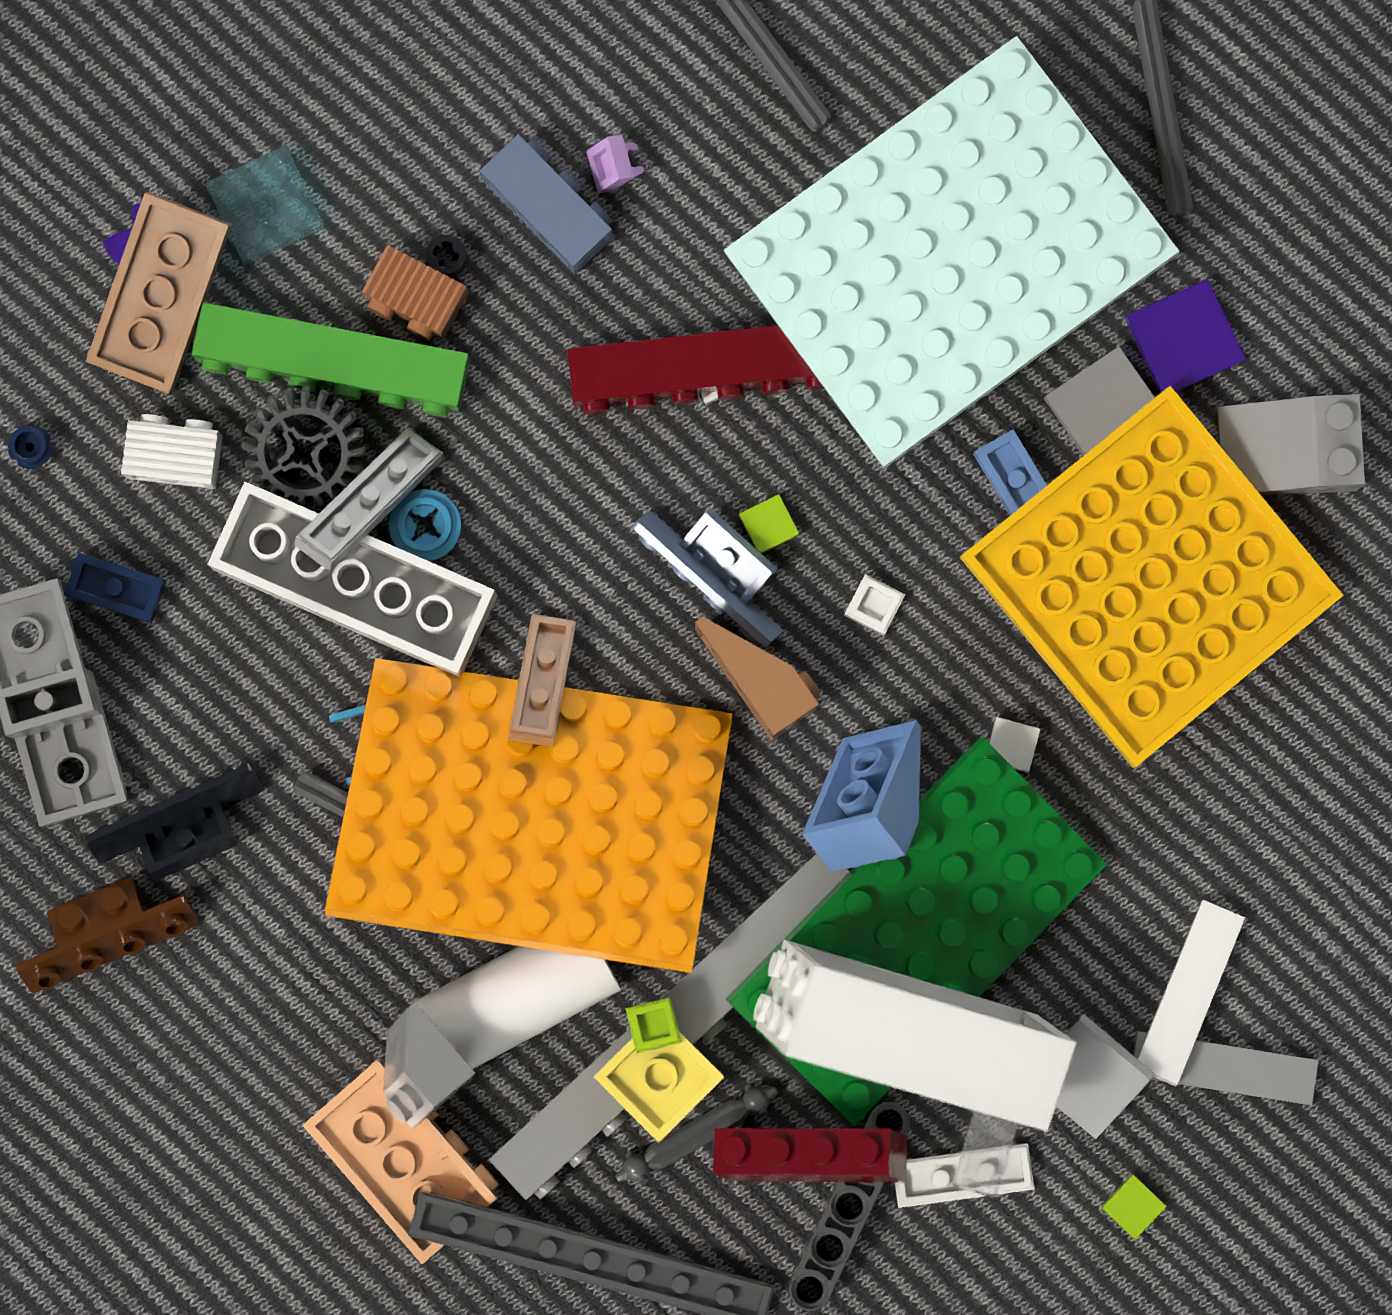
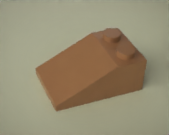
M704 617L695 621V631L771 741H774L817 711L819 703L816 699L819 698L820 691L806 671L798 675L790 664Z

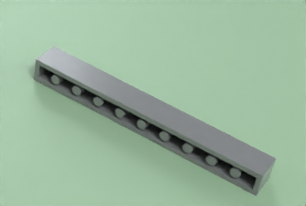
M816 854L692 970V973H688L660 999L671 997L678 1030L692 1045L701 1037L709 1043L728 1025L722 1017L733 1006L725 999L849 872L847 869L831 872L818 854ZM630 1028L489 1159L525 1200L533 1194L541 1200L560 1182L554 1174L568 1162L575 1168L594 1150L588 1144L592 1138L600 1131L608 1137L627 1119L621 1112L625 1108L594 1076L632 1039Z

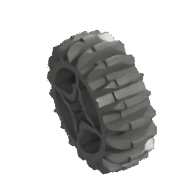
M308 386L302 388L300 400L295 399L291 388L285 389L283 392L285 404L283 405L274 395L269 396L267 404L272 413L261 407L256 408L254 416L261 424L255 422L247 424L245 431L255 438L244 440L242 444L243 450L257 453L246 458L244 462L246 468H261L252 477L254 484H259L268 479L270 483L267 485L266 491L274 494L279 489L283 491L281 497L289 501L291 495L298 496L297 504L305 508L308 496H313L317 507L323 506L325 503L324 491L331 498L335 499L341 493L337 483L347 487L354 480L346 471L360 473L363 464L352 457L363 456L366 451L364 445L352 443L363 437V428H347L356 419L354 411L340 416L338 413L344 405V401L341 398L335 400L330 407L325 404L328 391L321 390L317 401L311 400V390ZM297 414L312 415L324 420L328 424H322L316 428H307L297 418L293 419L291 416ZM279 423L283 429L282 435L287 442V447L280 452L278 457L271 460L267 446L268 434ZM337 435L341 445V459L337 466L329 472L325 466L326 460L323 458L321 449L329 443L331 438ZM304 439V444L306 440L312 443L315 442L310 456H305L304 452L302 456L296 452L292 454L295 451L297 440ZM293 467H300L305 469L311 477L315 476L317 479L309 481L297 480L285 475L281 471L285 472Z

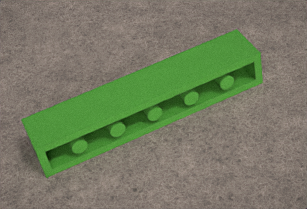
M202 302L192 350L194 359L198 363H202L201 369L207 372L228 375L230 368L245 371V378L253 381L272 383L273 377L290 380L289 386L295 389L302 390L304 386H308L311 392H316L317 386L333 388V395L337 397L360 400L361 394L379 397L378 404L397 409H404L405 403L423 406V413L437 417H448L449 411L460 413L471 362L468 353Z

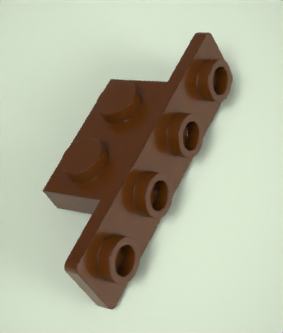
M129 877L47 911L57 947L18 963L16 968L18 975L30 992L36 993L41 990L51 989L60 982L84 972L95 971L103 964L125 955L136 954L145 947L166 938L177 937L186 930L198 926L199 920L186 896L177 897L144 911L138 888L133 879Z

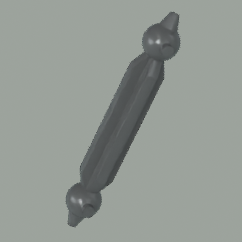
M748 1084L745 1086L746 1092L743 1099L729 1100L665 1136L659 1143L657 1141L648 1147L644 1155L634 1154L633 1151L627 1152L625 1154L627 1159L624 1162L623 1168L615 1176L617 1181H639L641 1185H644L648 1182L647 1176L650 1173V1169L665 1168L713 1141L715 1128H736L743 1124L750 1113L765 1117L768 1114L767 1108L769 1107L770 1100L778 1093L775 1086L763 1089L761 1087H754L753 1084Z

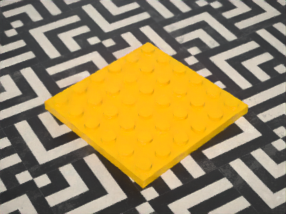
M1171 386L1162 391L960 556L964 564L1132 768L1142 763L1344 596Z

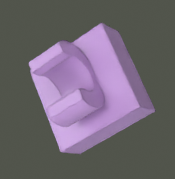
M623 135L608 136L586 151L598 193L612 192L644 172L643 166L631 167L628 155L638 150L637 144L632 142L625 143Z

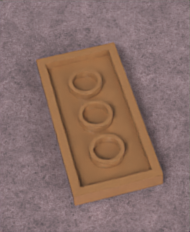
M144 193L85 362L167 394L173 393L199 320L202 302L205 303L232 224L153 193Z

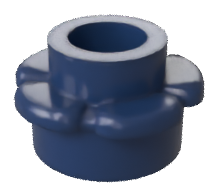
M21 426L14 431L8 443V453L13 460L18 461L17 463L20 467L35 469L39 463L44 464L50 459L52 454V447L49 445L51 437L41 427ZM33 443L35 446L34 450L28 451L27 445Z

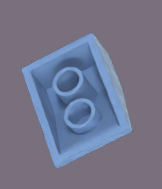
M916 720L842 739L802 833L831 872L847 868H857L861 865L888 859L893 860L906 855L919 823L921 726Z

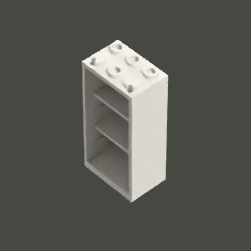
M788 940L783 941L780 951L777 950V953H773L768 967V976L772 978L767 993L761 994L757 1000L754 1020L757 1021L756 1028L785 1056L1048 1131L1076 1042L1039 1015Z

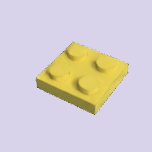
M680 1032L682 1043L637 1054L632 1038L594 1076L658 1143L724 1078Z

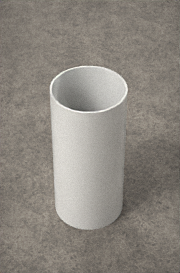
M518 946L414 1002L423 1010L471 1069H474L621 991V988L605 959Z

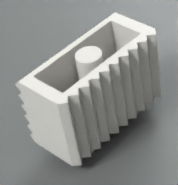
M142 414L140 422L128 420L124 457L122 460L123 465L121 468V474L125 478L216 489L222 435L219 431L212 430L213 423L187 419L185 427L167 425L168 418L151 414Z

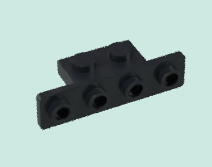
M251 763L232 767L224 771L222 775L200 785L189 786L183 789L180 794L157 804L146 805L137 813L117 822L106 823L96 831L86 835L84 839L99 863H104L140 847L148 872L156 882L238 845L225 808L263 792L265 788Z

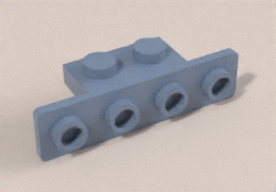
M712 509L705 512L684 539L678 536L651 511L639 518L632 526L639 534V539L645 547L655 553L662 554L673 564L672 568L677 576L688 583H694L706 594L707 602L715 610L727 613L739 624L741 633L747 639L768 647L783 632L772 619L751 601L778 568Z

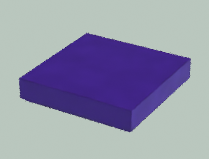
M1208 279L1125 317V321L1160 393L1169 386L1177 393L1246 360Z

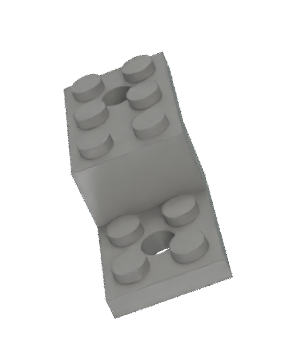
M56 578L1 594L0 718L5 736L16 741L39 827L49 826L128 803V795L94 673L84 667L61 581ZM32 623L38 628V641L30 648H20L15 641V632L22 624ZM70 758H78L84 765L83 777L74 784L66 783L60 774L62 764Z

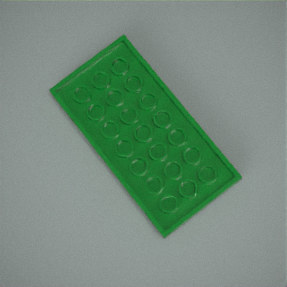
M980 737L919 799V823L906 855L893 860L888 859L852 868L725 1000L855 1126L892 1086L785 1056L756 1028L757 1021L754 1020L755 1006L759 996L767 993L772 978L768 976L769 963L773 953L781 950L783 941L788 940L980 997L1104 869L1107 863L986 739Z

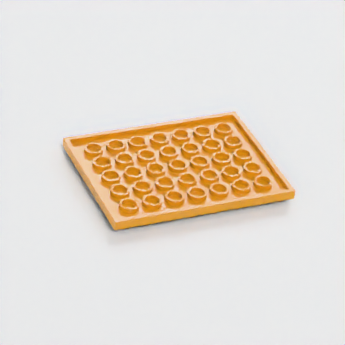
M375 658L325 907L326 916L692 973L733 713L565 688L554 747L509 740V729L519 680L463 672L461 677L437 667Z

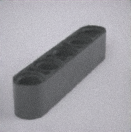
M890 1101L880 1102L870 1110L861 1128L877 1129L876 1118L878 1114L885 1109H892L898 1112L901 1118V1125L897 1132L907 1135L910 1126L909 1115L897 1103ZM884 1182L835 1183L790 1277L788 1285L789 1295L798 1308L805 1311H815L823 1307L829 1300ZM844 1193H855L861 1199V1211L853 1218L842 1217L836 1211V1202ZM828 1234L836 1235L842 1242L840 1254L830 1260L821 1258L816 1252L818 1240ZM804 1277H816L822 1283V1292L814 1301L802 1300L796 1293L797 1284Z

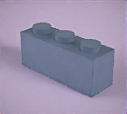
M517 134L479 171L481 179L575 275L613 239L612 229L608 226L613 221L596 202L589 206L578 195L582 189L566 171L563 170L558 175L546 163L550 156L534 139L527 143Z

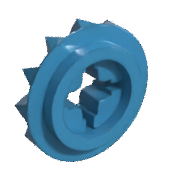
M428 489L410 492L392 510L389 519V532L397 548L427 561L439 560L450 550L454 549L461 533V519L454 503L444 494ZM436 510L439 511L435 515L436 519L433 525L437 533L441 535L438 539L435 535L431 536L425 533L421 538L418 537L415 542L412 541L416 537L415 533L418 527L414 523V519L410 517V514L412 513L416 517L420 516L426 519L429 515H433Z

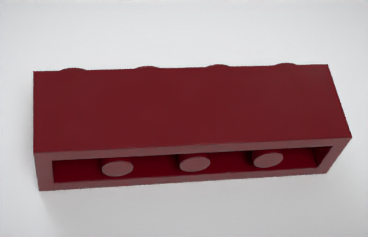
M715 1128L713 1175L729 1181L906 1183L907 1136L892 1129Z

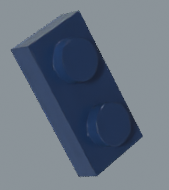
M78 552L64 595L152 624L166 581Z

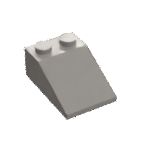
M1360 394L1311 396L1217 407L1219 445L1260 495L1355 492L1365 485Z

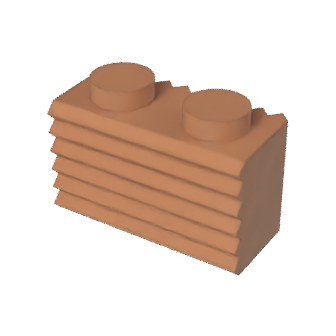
M389 245L386 246L362 290L364 298L370 301L367 305L369 310L387 320H391L393 314L409 322L406 327L407 330L427 341H430L433 335L444 340L469 294L467 287L462 283L451 279L447 275L434 270Z

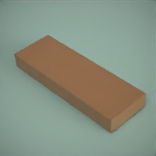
M536 614L531 615L509 729V740L554 747L576 631V621Z

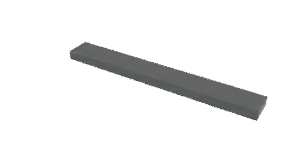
M420 1189L408 1236L704 1315H767L775 1288L774 1283Z

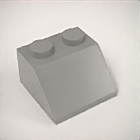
M416 1002L411 1004L387 1031L383 1095L388 1100L387 1107L392 1115L402 1123L407 1122L414 1129L449 1100L475 1074Z

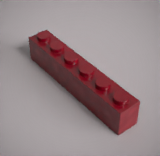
M778 325L567 349L574 409L583 408L584 414L606 413L610 411V405L628 403V409H646L654 407L655 400L672 398L673 404L676 405L691 404L700 401L699 395L701 393L716 391L718 399L728 400L744 397V390L762 388V394L764 395L785 393L789 391V385L807 383V389L809 390L825 389Z

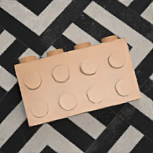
M379 1058L302 1126L418 1261L423 1264L444 1245L408 1236L420 1189L488 1207L499 1197L493 1190L499 1183L482 1164L476 1169L464 1156L469 1149L452 1129L445 1134L435 1123L434 1119L439 1115L436 1110L414 1129L407 1122L402 1123L392 1115L387 1107L388 1100L383 1095L385 1063Z

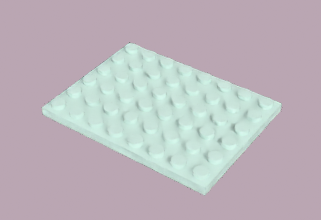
M1017 36L724 249L732 264L884 469L1179 255L1177 247Z

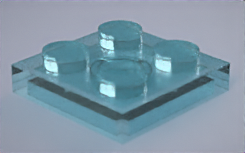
M286 145L205 183L222 220L232 224L229 235L245 266L325 228Z

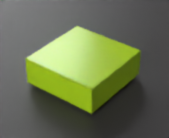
M779 494L739 514V518L755 549L761 554L799 536V532Z
M671 997L625 1008L636 1054L682 1043Z
M1133 1174L1101 1206L1134 1240L1167 1207Z

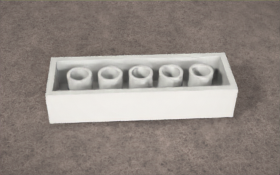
M244 482L207 565L218 573L461 677L496 601L497 594L494 589L369 535H366L329 571L294 546L296 536L319 513Z

